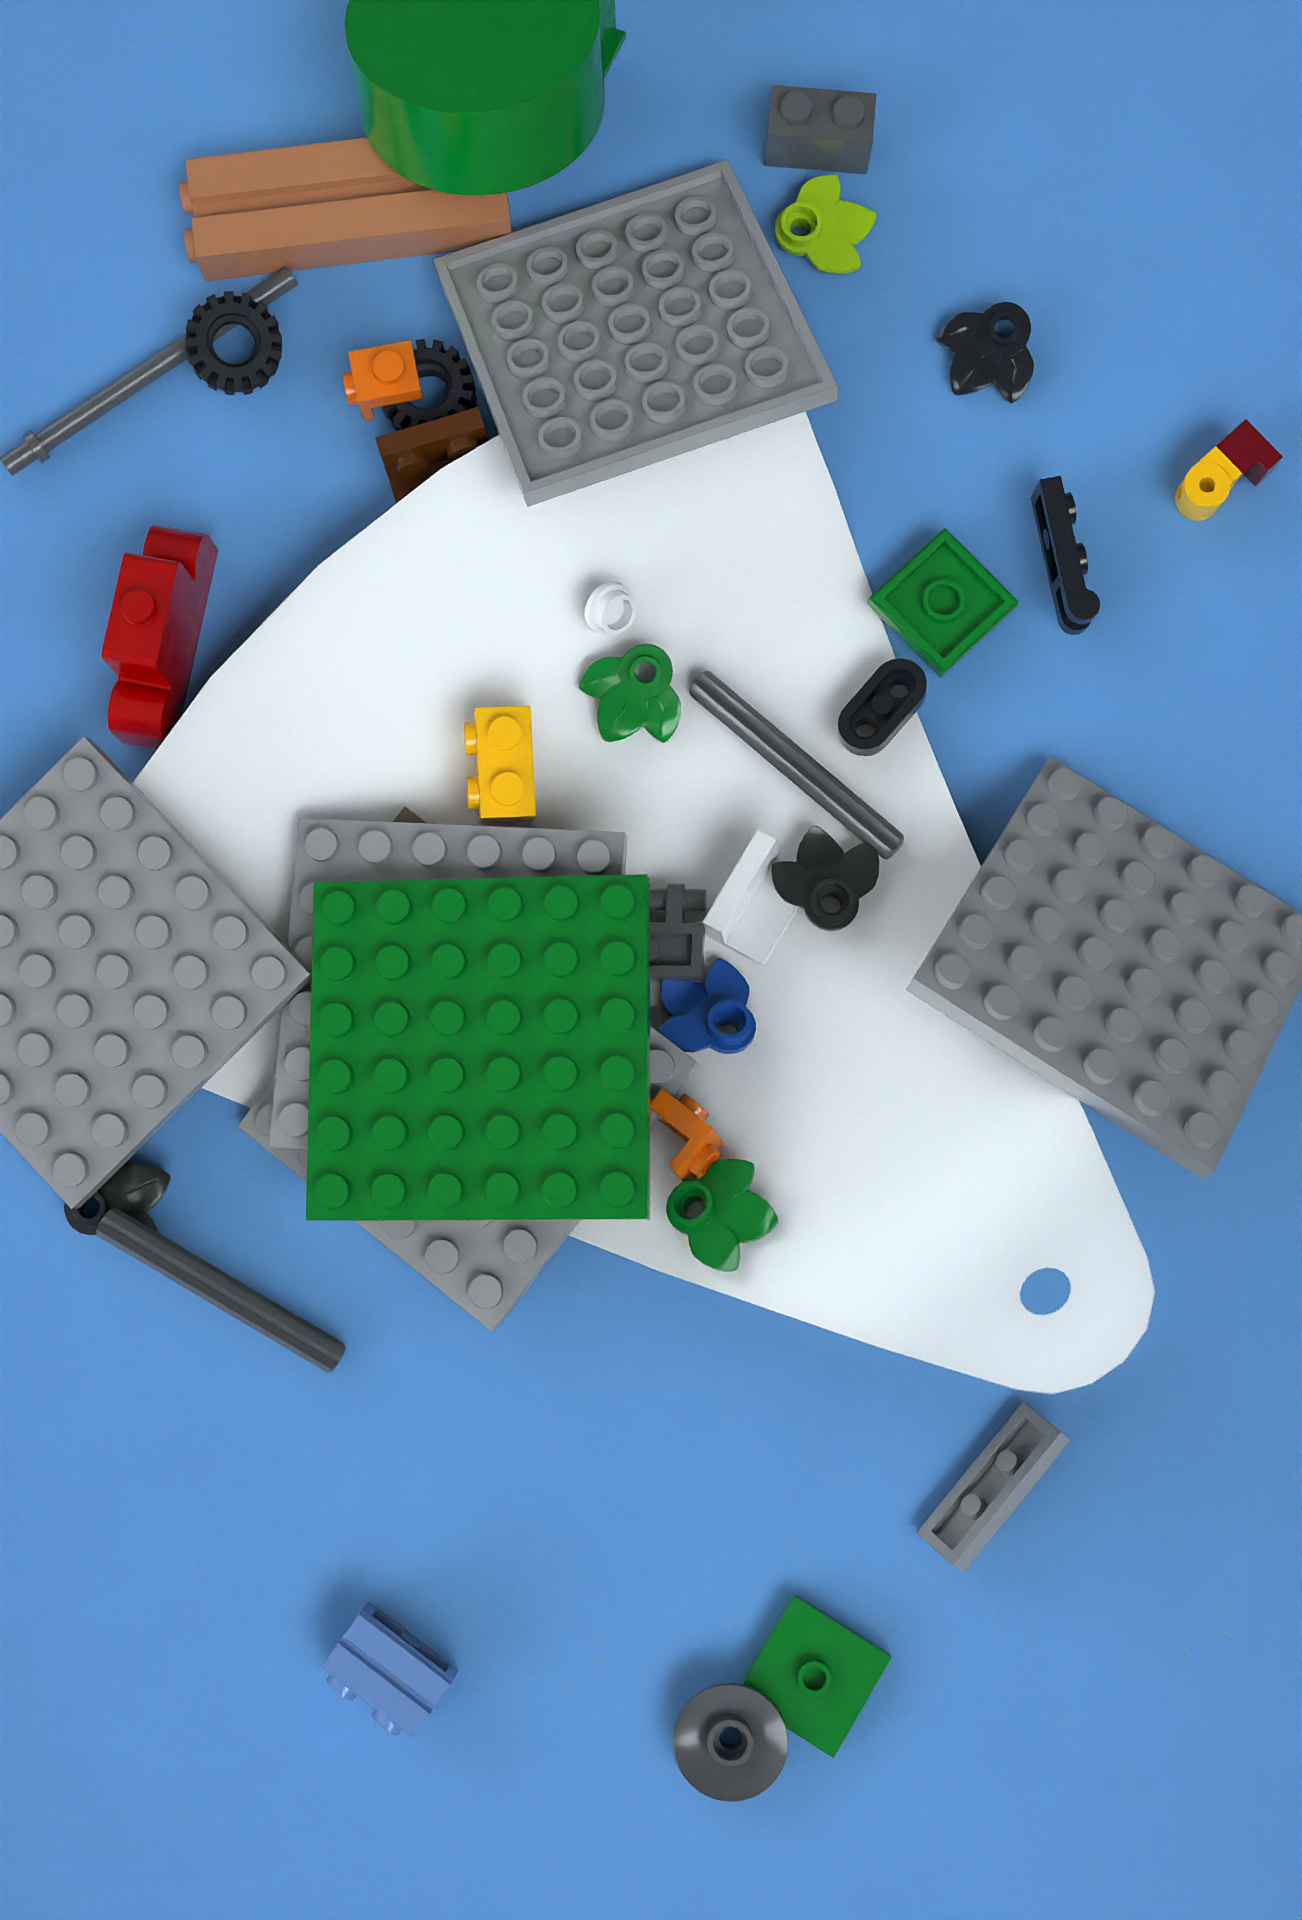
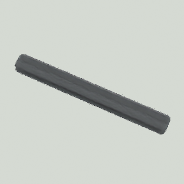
M705 670L694 679L689 687L691 697L862 842L870 843L877 849L878 855L881 858L887 860L900 849L904 842V835L713 673Z
M112 1208L106 1212L98 1224L96 1230L98 1237L321 1370L331 1373L344 1355L346 1349L344 1343L119 1209Z

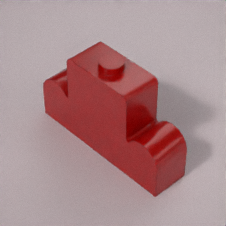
M153 525L147 533L143 555L126 552L123 555L101 653L102 659L118 675V680L112 689L109 699L107 720L110 732L122 743L158 749L183 714L218 554L217 547L207 534Z

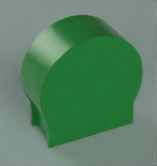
M349 0L344 22L345 37L361 120L366 137L375 153L396 173L420 186L449 194L471 196L502 194L530 187L559 173L584 152L595 137L602 122L605 109L604 79L626 38V31L616 29L615 0Z

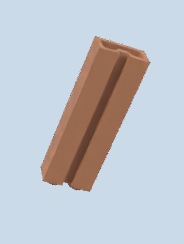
M367 137L185 159L187 180L179 182L183 210L185 214L193 213V218H191L192 229L184 231L187 256L190 263H198L206 281L273 274L284 267H287L289 271L456 252L512 233L507 193L484 196L457 195L420 186L399 175L386 165L375 153Z

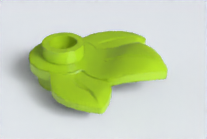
M836 174L823 175L807 181L801 187L796 203L789 205L779 213L774 228L775 239L784 251L796 256H806L812 265L822 272L839 275L852 273L861 267V259L854 246L867 237L876 222L877 215L874 211L862 205L839 200L841 190L838 176ZM795 227H804L809 234L807 236H797L791 230Z

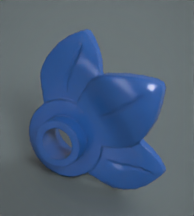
M717 958L711 965L704 984L693 981L663 979L661 982L662 1004L671 1018L660 1026L658 1032L684 1052L693 1053L707 1048L723 1054H735L743 1051L752 1043L756 1031L754 1016L746 1007L750 990L745 978L730 963ZM729 1024L734 1026L737 1032L735 1034H725L720 1032L718 1027Z

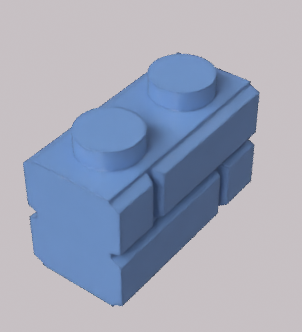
M369 1602L321 1666L322 1669L329 1673L326 1682L336 1693L351 1701L356 1696H359L375 1709L371 1716L384 1730L395 1736H399L403 1730L412 1738L450 1687L458 1672L452 1665Z

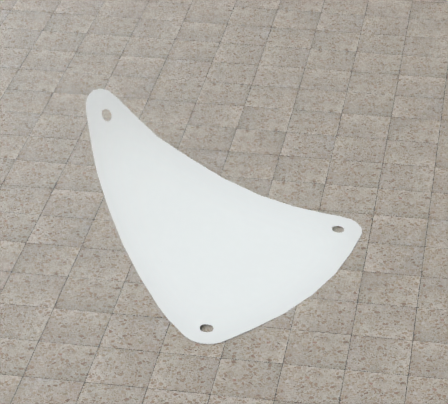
M806 411L529 507L526 505L500 435L441 468L312 571L209 678L136 777L133 784L286 944L288 943L299 818L393 822L405 806L428 824L625 832L627 835L625 875L647 874L650 878V888L667 889L668 883L685 884V889H706V911L685 910L684 923H702L757 829L777 839L779 852L795 861L801 840L811 826L814 825L827 832L842 848L844 854L851 848L864 843L691 697L689 687L694 679L703 671H710L904 835V842L900 849L889 859L886 860L879 856V876L876 885L869 893L859 899L858 912L854 920L847 927L837 931L819 929L809 921L804 909L799 907L764 965H759L707 937L705 931L703 981L693 982L704 984L707 973L717 958H721L734 966L745 978L749 986L750 992L746 1007L754 1016L756 1031L752 1043L743 1051L735 1054H723L711 1048L693 1053L685 1052L696 1060L699 1066L674 1098L679 1100L683 1094H686L708 1112L709 1116L705 1122L715 1130L724 1143L718 1150L720 1151L718 1161L741 1159L754 1164V1177L748 1190L766 1200L773 1208L778 1217L776 1227L763 1238L749 1243H740V1263L736 1271H718L702 1264L696 1259L690 1250L688 1236L680 1233L672 1226L666 1213V1204L670 1193L677 1185L682 1183L669 1168V1163L687 1142L658 1119L650 1129V1220H580L569 1236L662 1273L870 1345L1016 1390L1048 1394L1059 1393L1092 1384L1124 1362L1147 1330L1155 1289L1148 1257L1080 1101L906 990L981 865L955 807L917 712L891 742L875 755H855L849 752L840 741L838 719L843 708L883 663L896 658L882 619L867 605L868 598L872 595ZM611 581L618 582L630 590L637 607L635 619L632 625L619 635L598 634L586 623V603L593 591L600 585ZM639 644H653L660 647L667 653L672 662L673 675L670 686L674 689L681 702V714L676 730L665 743L655 739L643 726L636 733L625 739L605 742L601 737L597 723L598 707L601 699L594 698L579 689V684L585 671L596 660L602 657H623L629 649ZM641 662L637 665L635 673L640 680L650 681L656 676V668L650 662ZM896 685L890 689V693L898 698L904 697L909 693L903 685ZM531 706L536 816L532 821L478 823V809L468 810L467 777L476 776L475 755H465L464 722H474L473 715L476 707ZM863 724L855 732L861 737H869L874 734L875 729L871 725ZM825 897L821 900L823 910L828 913H836L841 909L839 901L834 897ZM650 910V922H665L666 910ZM650 980V1026L656 1031L671 1018L662 1004V980ZM281 1009L202 1087L203 1089L250 1108L254 1105L275 1078ZM729 1024L718 1027V1030L725 1034H735L737 1032L736 1028ZM693 1202L688 1208V1217L693 1218L701 1215L705 1208L704 1202ZM1044 1268H1053L1065 1273L1070 1281L1071 1291L1069 1299L1062 1308L1047 1315H1037L1026 1310L1021 1303L1020 1292L1022 1284L1029 1275Z

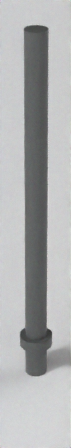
M284 267L246 294L252 295V300L256 303L262 301L267 306L298 284L289 269ZM228 324L221 327L216 332L213 341L238 324ZM186 334L36 434L31 430L24 434V442L0 457L1 462L9 473L13 476L37 459L43 463L50 458L49 451L188 359L185 344Z

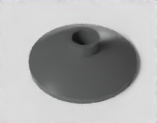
M721 1683L701 1690L685 1704L675 1724L673 1750L682 1775L700 1793L720 1801H742L753 1798L765 1791L781 1773L788 1751L787 1730L779 1710L763 1693L743 1684ZM726 1727H734L740 1731L742 1736L738 1742L728 1744L721 1739V1731Z

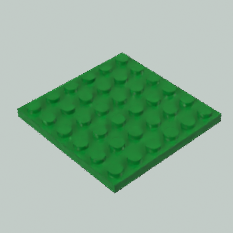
M647 874L314 882L306 1221L650 1220V878Z

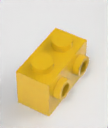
M531 706L476 707L473 715L474 722H464L465 755H475L476 776L467 777L468 810L478 809V823L532 821L536 816Z

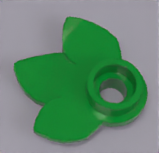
M639 644L629 649L623 657H602L592 663L585 671L579 684V689L594 698L601 699L598 707L597 723L601 737L605 742L625 739L636 733L643 726L655 739L665 743L676 730L681 714V702L674 689L670 686L673 675L672 662L667 653L660 647L653 644ZM639 663H652L656 668V676L650 681L640 680L635 673Z
M741 1159L720 1160L712 1164L701 1179H691L677 1185L668 1197L666 1213L670 1223L677 1231L688 1236L693 1256L702 1264L712 1269L723 1272L736 1271L740 1263V1243H749L763 1238L778 1224V1217L769 1203L759 1195L748 1190L754 1177L755 1166L752 1162ZM695 1201H703L705 1208L702 1214L698 1217H688L687 1211L689 1206Z

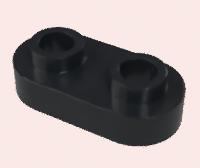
M903 658L892 659L883 663L843 708L838 719V734L842 745L849 752L859 756H871L881 752L921 707L926 697L927 680L924 671L918 664ZM896 685H903L909 690V693L904 697L898 698L890 693V689ZM868 724L875 729V732L869 737H861L857 735L855 730L860 725Z

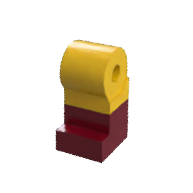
M1245 419L1189 470L1184 480L1176 489L1174 498L1176 507L1180 514L1187 519L1194 521L1206 520L1216 513L1229 495V491L1245 476L1257 486L1274 470L1283 456Z

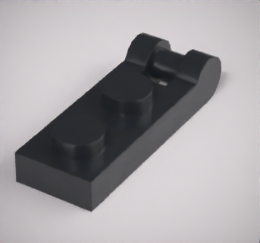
M1061 476L1040 479L1031 496V503L1060 628L1065 633L1078 635L1089 627L1091 621L1098 614L1100 600L1095 592L1086 589L1083 575L1087 574L1088 571L1087 554L1083 543H1076L1072 524L1076 523L1074 497L1071 492H1064Z

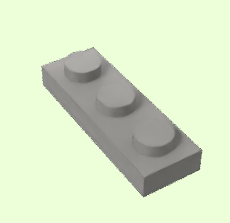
M1022 1402L916 1533L956 1569L964 1573L1068 1445L1070 1440L1055 1426Z

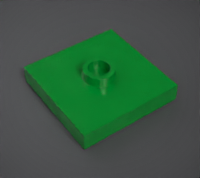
M946 528L941 530L874 592L867 601V605L940 678L1012 613L1020 603Z
M793 1593L740 1684L752 1687L767 1696L779 1710L788 1730L834 1758L892 1657L890 1653Z

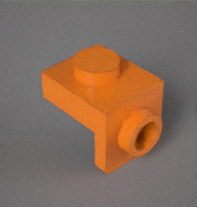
M411 340L348 352L352 372L342 373L345 393L349 406L358 404L364 421L374 419L373 408L423 399Z
M662 1088L651 1101L650 1109L657 1114L660 1122L687 1142L669 1163V1168L682 1182L695 1179L696 1177L701 1178L712 1164L718 1161L720 1157V1151L718 1150L724 1143L715 1130L705 1122L709 1114L704 1108L686 1094H683L677 1100Z

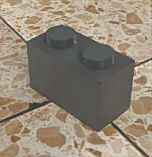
M772 85L764 166L867 174L873 143L877 94Z

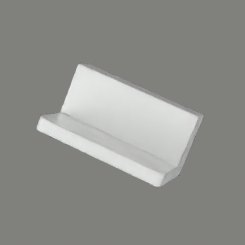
M757 829L702 922L707 937L759 965L766 964L799 908L785 902L775 890L772 881L771 867L773 863L782 861L796 862L779 852L777 839Z

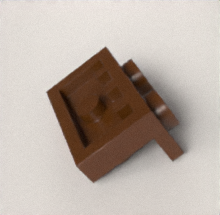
M479 407L375 438L396 504L441 468L488 441Z

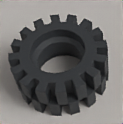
M224 291V296L216 298L215 294L207 297V303L203 306L200 304L196 306L193 310L192 319H188L186 325V351L195 374L200 380L206 381L211 389L225 391V395L235 396V392H243L244 395L253 393V389L257 387L263 388L268 384V379L277 372L282 354V335L275 316L270 315L268 307L262 301L256 303L252 300V295L243 293L241 297L234 296L233 291ZM228 324H238L250 331L255 340V350L247 361L240 364H230L217 356L213 348V339L221 327Z
M424 339L415 340L417 349L414 350L419 379L426 376L440 378L447 385L448 394L444 402L433 409L417 408L410 401L383 406L387 420H390L391 426L395 431L472 409V407L476 408V389L469 364L465 357L460 360L459 351L453 346H450L448 351H445L443 341L433 340L432 348H427Z

